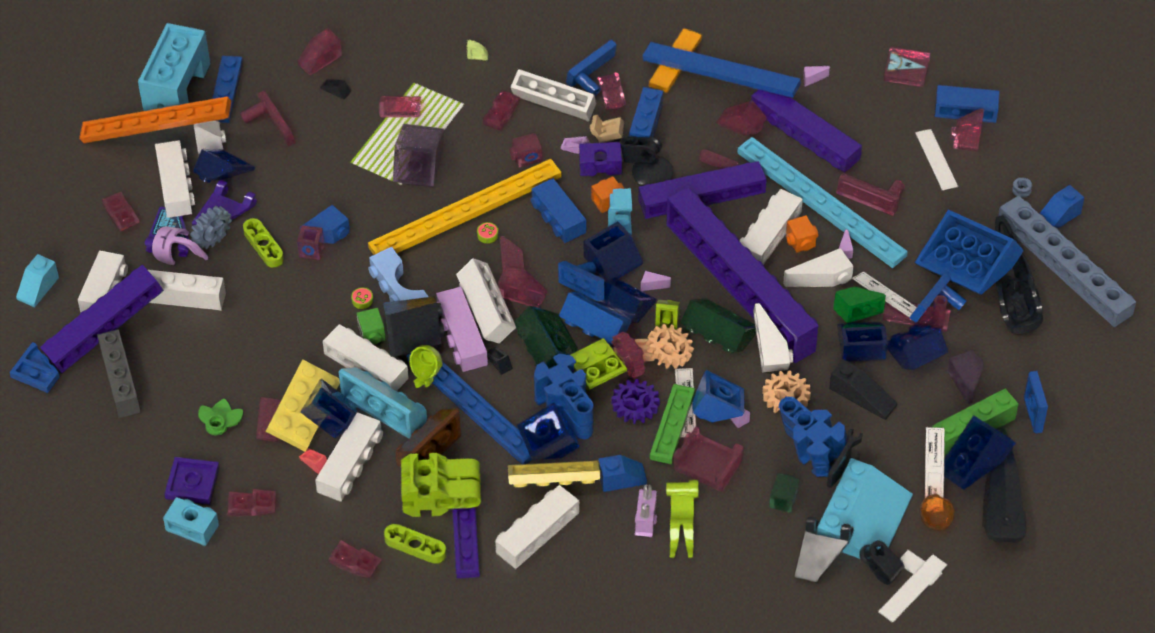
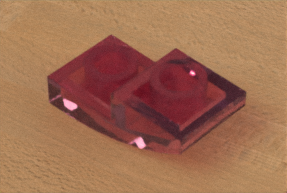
M618 73L598 78L607 110L618 109L623 105H627Z
M501 91L493 100L492 108L483 117V124L501 131L514 113L520 97L510 92Z
M122 192L102 199L103 206L120 231L139 224L131 205H128Z
M260 397L256 439L273 442L279 441V438L266 432V429L281 400Z
M253 489L252 494L229 491L227 515L257 516L274 513L276 491Z
M341 540L329 557L328 562L350 573L370 579L382 559L363 548L359 551Z

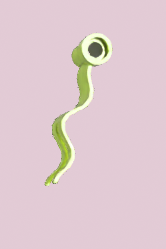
M698 480L675 483L667 482L666 494L671 496L670 558H674L677 551L680 525H683L688 558L693 557L694 498H699Z

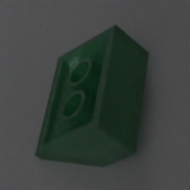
M707 298L691 299L680 322L686 326L685 329L694 334H702L704 340L712 344L718 343L722 345V349L731 354L742 352L756 335L754 323Z
M530 305L514 321L518 330L517 334L523 339L526 350L535 361V366L544 362L551 369L557 366L553 359L554 356L558 354L571 355L579 351L558 313Z

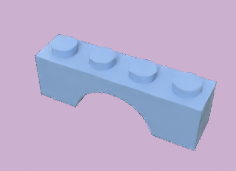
M392 247L369 257L370 267L368 269L370 275L373 278H377L381 290L389 295L390 302L428 297L424 290H409L398 283L399 278L403 275V264Z

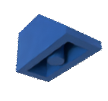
M1068 185L1054 194L1039 214L1043 215L1046 221L1058 229L1081 214L1084 197L1071 185Z
M333 205L300 227L301 240L304 243L334 244L350 233L349 219Z
M623 455L599 458L600 482L603 492L647 484L642 463Z

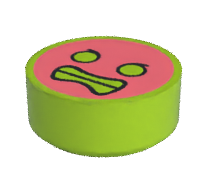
M483 223L477 228V237L483 243H493L498 238V228L493 223Z
M357 288L351 295L352 304L358 309H366L373 303V294L368 288Z

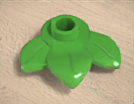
M222 399L212 409L207 406H201L198 415L199 419L205 424L206 431L209 434L221 435L226 432L227 428L235 426L241 421L243 410H231L227 400Z

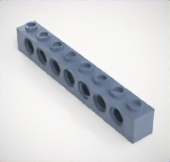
M1018 195L1000 207L998 216L1004 215L1016 238L1113 327H1116L1133 315L1136 305L1134 298L1119 287L1116 281L1108 277L1100 267H1097L1086 254L1077 249L1072 241L1067 240L1056 227H1053L1046 221L1045 217L1035 211L1027 201H1024Z

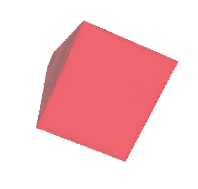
M311 449L306 450L299 456L300 460L318 474L327 461L325 455Z

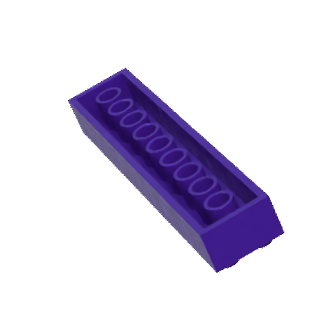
M687 187L668 197L666 225L753 319L754 306L760 303L787 341L788 350L792 349L793 362L797 363L816 352L818 323L815 318L810 317L805 312L803 306L791 297L790 292L778 283L776 277L769 274L763 263L757 261L751 251L739 242L738 237L726 228L724 222L713 214L711 208L703 204L698 194L693 193Z

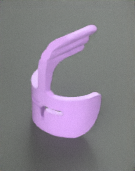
M164 226L155 235L152 252L154 257L163 263L175 264L171 255L173 243L185 245L195 255L208 260V255L195 242L187 238L176 237L178 233L188 236L189 232L186 229Z

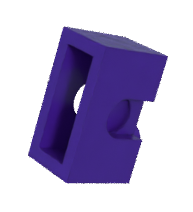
M620 142L579 144L580 176H595L597 173L604 172L607 175L622 174Z

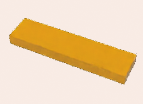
M683 29L672 47L694 52L702 40V35ZM660 65L649 81V87L668 93L682 70Z

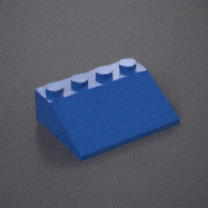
M948 210L914 263L940 276L946 273L951 277L950 281L982 295L1013 268L1024 250L1014 239Z

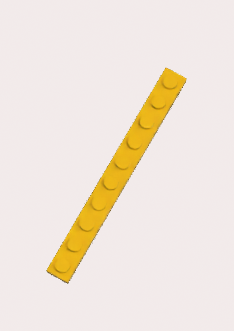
M552 159L546 160L368 242V248L373 255L390 247L396 253H399L531 192L533 187L552 178L554 180L561 178V171Z

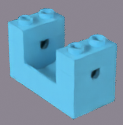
M169 23L166 24L138 80L143 111L189 103L186 88L192 76L204 78L210 66L205 31Z

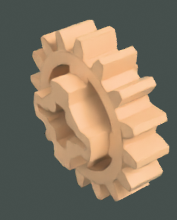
M662 324L661 328L656 326L650 332L646 345L649 346L647 353H653L651 359L657 358L659 360L658 365L665 363L666 368L672 365L674 369H677L679 365L683 367L691 358V353L694 350L691 347L693 341L686 339L689 334H682V328L675 330L672 324L669 328Z
M779 371V376L772 374L771 380L766 379L765 386H763V401L767 402V408L774 407V413L778 412L779 402L789 396L796 398L807 407L811 392L810 385L806 384V378L799 379V373L792 376L791 371H788L787 375H784L782 371Z

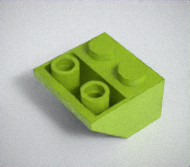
M604 338L570 355L576 361L574 372L580 369L585 372L586 389L588 390L627 371L626 366Z

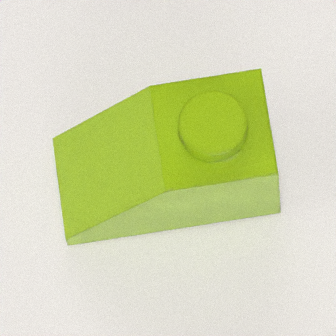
M658 300L656 303L655 327L661 328L662 324H665L669 328L672 324L674 329L677 330L680 302Z

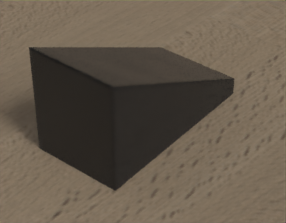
M326 79L320 86L322 90L343 100L351 93L345 80Z
M495 346L487 351V358L501 375L513 369L509 355Z

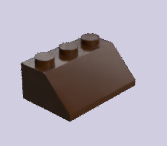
M456 408L441 409L435 415H431L420 429L413 432L409 440L398 446L395 452L396 465L401 468V459L409 454H418V460H430L429 453L442 455L461 437L459 410Z

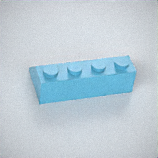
M357 367L344 368L339 371L342 398L410 439L413 432L420 429L426 423L427 411L422 404L413 402L402 392L398 393L390 388L387 383L375 379L369 372L362 371Z

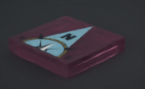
M890 46L883 80L924 87L930 53Z

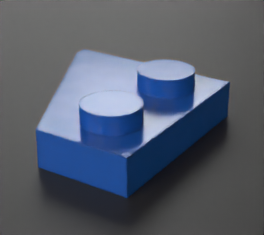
M34 342L31 343L9 372L11 378L46 393H49L60 378L59 372L49 363L48 358L39 351L38 346Z

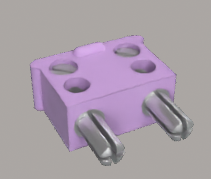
M647 484L644 485V490H639L637 513L635 515L636 536H653V528L657 521V515H655L657 491H652L651 485H649L648 490Z

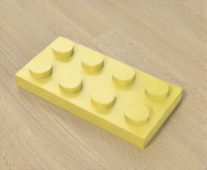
M302 359L266 432L305 452L340 384L339 378Z
M598 461L508 465L509 484H514V487H525L528 483H536L537 486L550 485V482L569 485L573 483L572 481H582L584 484L595 483V480H600Z

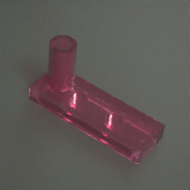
M265 90L257 94L260 100L259 103L240 112V116L245 124L267 113L286 144L290 146L296 143L291 130Z
M842 173L839 177L836 193L894 216L898 208L899 195L905 186L901 181L896 180L886 191Z
M939 295L934 300V306H929L915 323L907 315L886 302L883 320L947 332L951 310L946 309L947 298ZM910 302V303L913 304L915 307H918V305H919V304H917V303H912V302Z

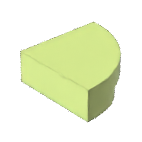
M472 40L467 42L468 59L488 60V51L483 45Z

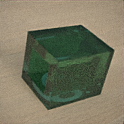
M778 473L770 494L769 507L791 513L798 494L800 479Z

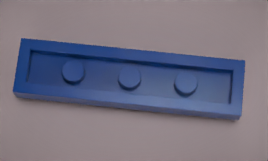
M222 56L212 99L228 96L232 102L229 118L216 120L218 122L230 123L243 64L242 57Z

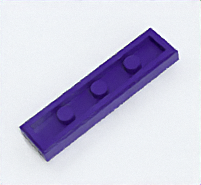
M475 507L453 509L456 577H480Z

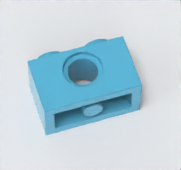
M176 497L163 517L166 531L204 546L207 545L219 526L217 513L208 507L203 508L188 499L183 500Z

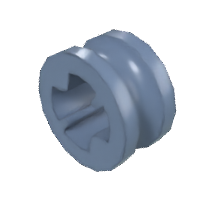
M1017 178L1014 180V195L1025 198L1031 194L1032 183L1029 179Z

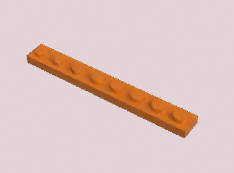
M227 96L86 121L82 124L79 139L83 143L226 119L229 118L232 101Z

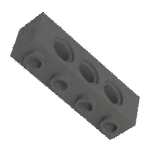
M119 329L98 334V341L118 417L141 413Z

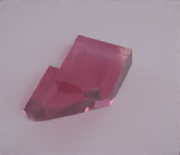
M500 237L503 274L524 272L523 251L505 237Z

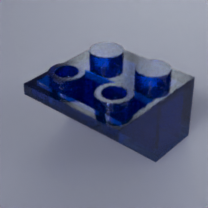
M618 221L583 241L584 258L588 262L592 261L595 264L596 271L609 284L643 264L631 234Z
M883 323L837 324L842 359L846 361L886 359L888 341L886 328Z
M913 325L908 328L909 331L894 334L890 337L891 340L884 343L903 369L914 370L949 353L941 329L931 327V325Z
M321 378L300 413L332 437L337 438L348 429L357 414V406Z

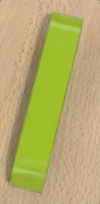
M254 218L246 220L243 224V230L247 240L267 266L272 268L279 267L284 261L282 249L260 220ZM261 240L269 242L265 246L258 245V242Z
M398 524L389 525L384 531L385 543L392 548L434 564L441 563L446 558L445 544L437 539ZM396 533L399 535V537L391 538V535L394 536ZM412 540H419L421 545L413 548L409 546V543ZM436 549H438V550L440 551V552H436L435 554H432V551L435 552Z

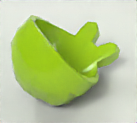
M421 345L411 352L410 367L417 379L413 380L415 388L423 385L425 387L430 386L442 367L441 355L432 346Z

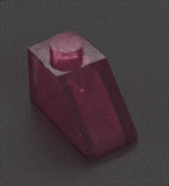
M325 29L311 38L298 59V64L309 75L313 74L342 56L340 39L330 29Z
M752 100L726 108L717 120V124L746 136L752 133H759L763 129V124L767 117Z
M978 109L957 119L956 128L952 127L950 139L954 140L953 148L978 152L984 109Z
M507 265L499 279V290L503 298L534 308H540L547 294V290L527 271Z

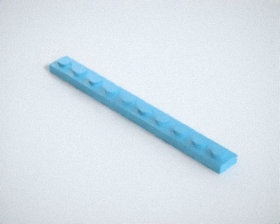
M753 137L738 147L737 153L750 163L759 161L763 172L793 195L802 198L806 205L843 232L848 229L849 236L891 268H894L907 257V250Z

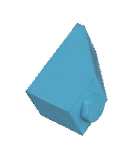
M37 254L25 268L16 296L17 300L35 308L59 278L56 263Z

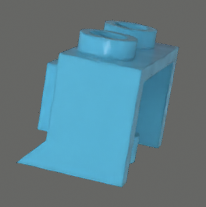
M613 189V194H610L608 236L632 235L631 189Z

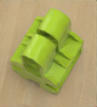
M429 453L430 460H418V454H409L401 459L403 513L412 517H421L420 510H431L432 516H441L449 511V509L474 508L481 504L479 461L475 459L447 460L446 457L438 453Z

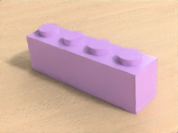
M457 287L436 293L437 303H441L442 308L440 323H443L444 331L448 333L446 337L449 347L454 348L453 357L456 365L460 364L462 372L487 366V351L462 288Z

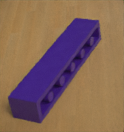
M760 89L751 96V110L755 114L760 115L771 125L781 129L786 135L797 140L802 146L809 148L818 157L831 163L833 167L845 173L861 159V144L792 98Z
M759 161L749 162L738 166L640 186L638 201L645 219L666 215L667 198L687 187L693 193L698 194L700 200L707 206L766 193L767 179Z
M141 265L133 270L124 280L117 283L108 293L98 298L87 310L82 311L77 318L65 325L56 335L49 338L40 348L56 368L63 373L99 344L98 334L116 330L164 290L153 275Z

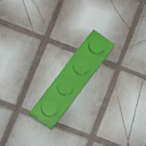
M673 384L650 453V460L672 464L692 405L695 388Z

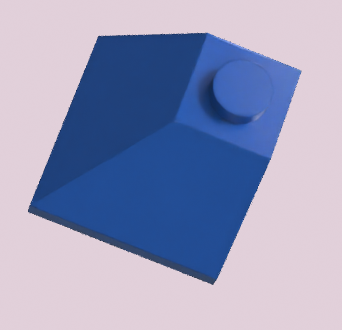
M706 370L693 398L692 413L698 418L706 419L710 422L743 416L744 388Z

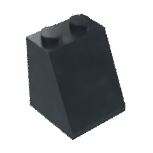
M435 296L383 303L391 357L412 352L421 345L435 346L441 344V337L445 336L443 323L439 324L438 316H442L441 303L436 302Z

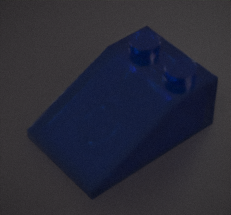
M973 415L944 459V477L965 490L1004 462L1016 442Z

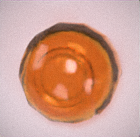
M932 494L925 497L921 502L919 514L921 521L928 528L938 531L944 530L954 521L955 510L949 499L943 498L939 494Z

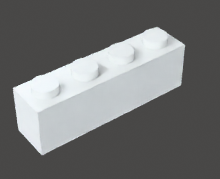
M518 69L511 85L514 96L586 121L590 120L596 106L594 94Z
M180 140L155 144L167 218L192 214L191 205H195L194 195L189 193V190H192L191 178H186L187 175H190L188 163L183 162L187 161L186 149H181Z
M780 189L776 196L773 195L770 198L768 207L761 210L757 222L750 225L746 237H742L739 241L751 251L757 261H761L764 265L786 234L787 221L796 219L801 214L803 199Z
M472 258L456 274L460 282L459 285L465 293L467 303L472 309L473 317L479 325L482 337L487 341L501 343L516 328L488 263Z
M148 270L164 290L149 303L222 310L226 295L223 278Z
M339 324L323 340L325 355L346 368L357 367L362 371L369 372L375 379L387 383L395 391L409 379L408 367L402 360L391 357L386 350L377 348L368 339H363L356 335L350 328L346 329Z
M356 412L315 480L317 493L338 501H342L345 494L348 495L350 493L354 479L361 475L363 464L371 458L375 444L379 443L382 439L383 431H381V422L379 420Z
M560 485L554 490H550L543 500L531 506L527 514L522 518L516 519L511 528L498 535L496 539V553L515 569L518 568L579 514V500Z

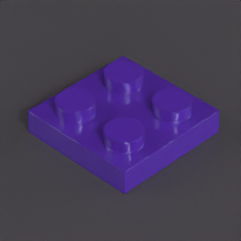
M175 457L164 494L165 499L175 500L178 497L183 500L188 499L194 503L210 504L220 468L219 462Z

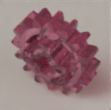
M624 331L613 336V350L626 366V372L629 377L632 376L634 379L643 375L646 368L643 365L645 361L643 360L644 353L642 348L637 345L635 339L630 338L629 334H625Z

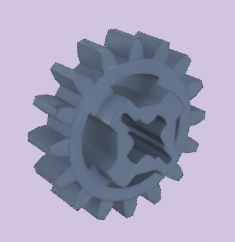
M214 206L213 210L208 208L206 214L202 212L201 216L195 220L197 224L192 226L194 231L190 233V236H192L191 241L195 242L201 249L203 247L208 249L209 246L214 247L216 241L220 243L221 239L227 235L225 231L230 229L228 224L232 222L230 219L231 214L222 206Z

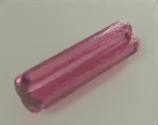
M705 149L701 151L699 156L700 161L721 169L739 165L738 161Z

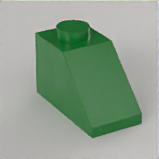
M850 287L836 291L833 309L846 323L854 322L883 313L886 295L867 289Z

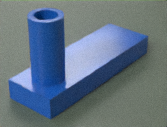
M610 40L570 69L567 74L566 83L570 87L578 83L588 93L594 94L595 97L601 88L588 75L615 56L617 44Z
M567 261L558 263L560 284L597 302L604 300V279L594 275L596 266L592 261L577 266Z
M944 273L909 318L916 323L938 295L957 310H960L967 300L947 286L951 277Z

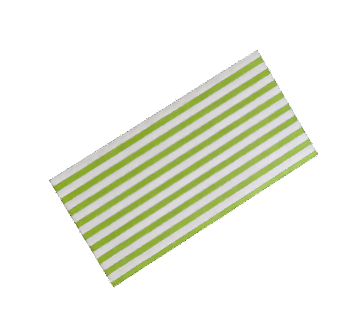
M413 83L350 163L402 185L464 104Z

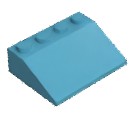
M851 458L817 527V535L840 539L842 524H849L854 528V533L849 544L842 551L843 553L860 559L859 552L861 547L877 540L883 541L889 548L913 494L872 465Z

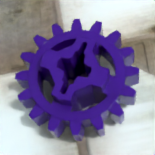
M635 379L634 383L627 380L625 386L620 383L619 390L614 389V395L612 396L613 412H617L618 418L624 416V422L632 419L633 424H636L637 420L645 423L646 417L652 419L653 413L657 414L660 405L659 392L654 391V385L647 386V381H643L640 384L638 379Z

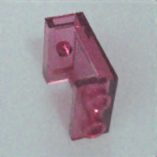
M695 426L692 432L686 434L682 448H677L674 453V470L723 492L743 460L744 447L736 443L730 449L700 435V428Z

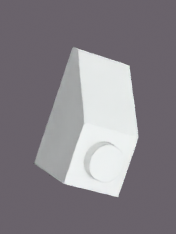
M218 121L194 124L198 154L223 151L222 143L226 142L225 130H220Z

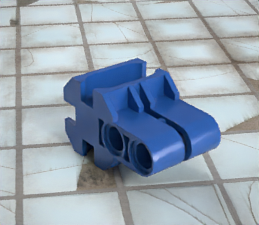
M558 354L553 357L557 366L551 369L544 362L538 364L534 373L535 402L538 406L546 403V411L544 412L546 417L556 421L564 420L577 438H590L593 434V402L586 394L585 372L582 369L574 372L576 361L572 356Z
M790 396L783 398L779 402L781 418L785 432L794 440L799 461L805 465L811 460L813 467L811 472L816 477H828V473L832 468L829 463L839 457L847 444L845 426L839 421L832 427L830 420L832 414L827 410H813L810 412L796 398Z

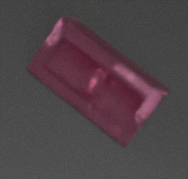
M381 96L379 115L380 117H420L421 97Z

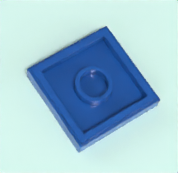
M1031 371L1028 374L1024 401L1033 432L1042 433L1048 405L1038 372Z

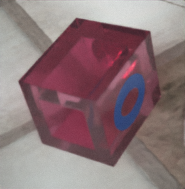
M536 133L512 139V148L509 149L512 160H516L518 167L542 161V146Z
M301 226L297 240L299 258L320 260L324 247L323 228Z

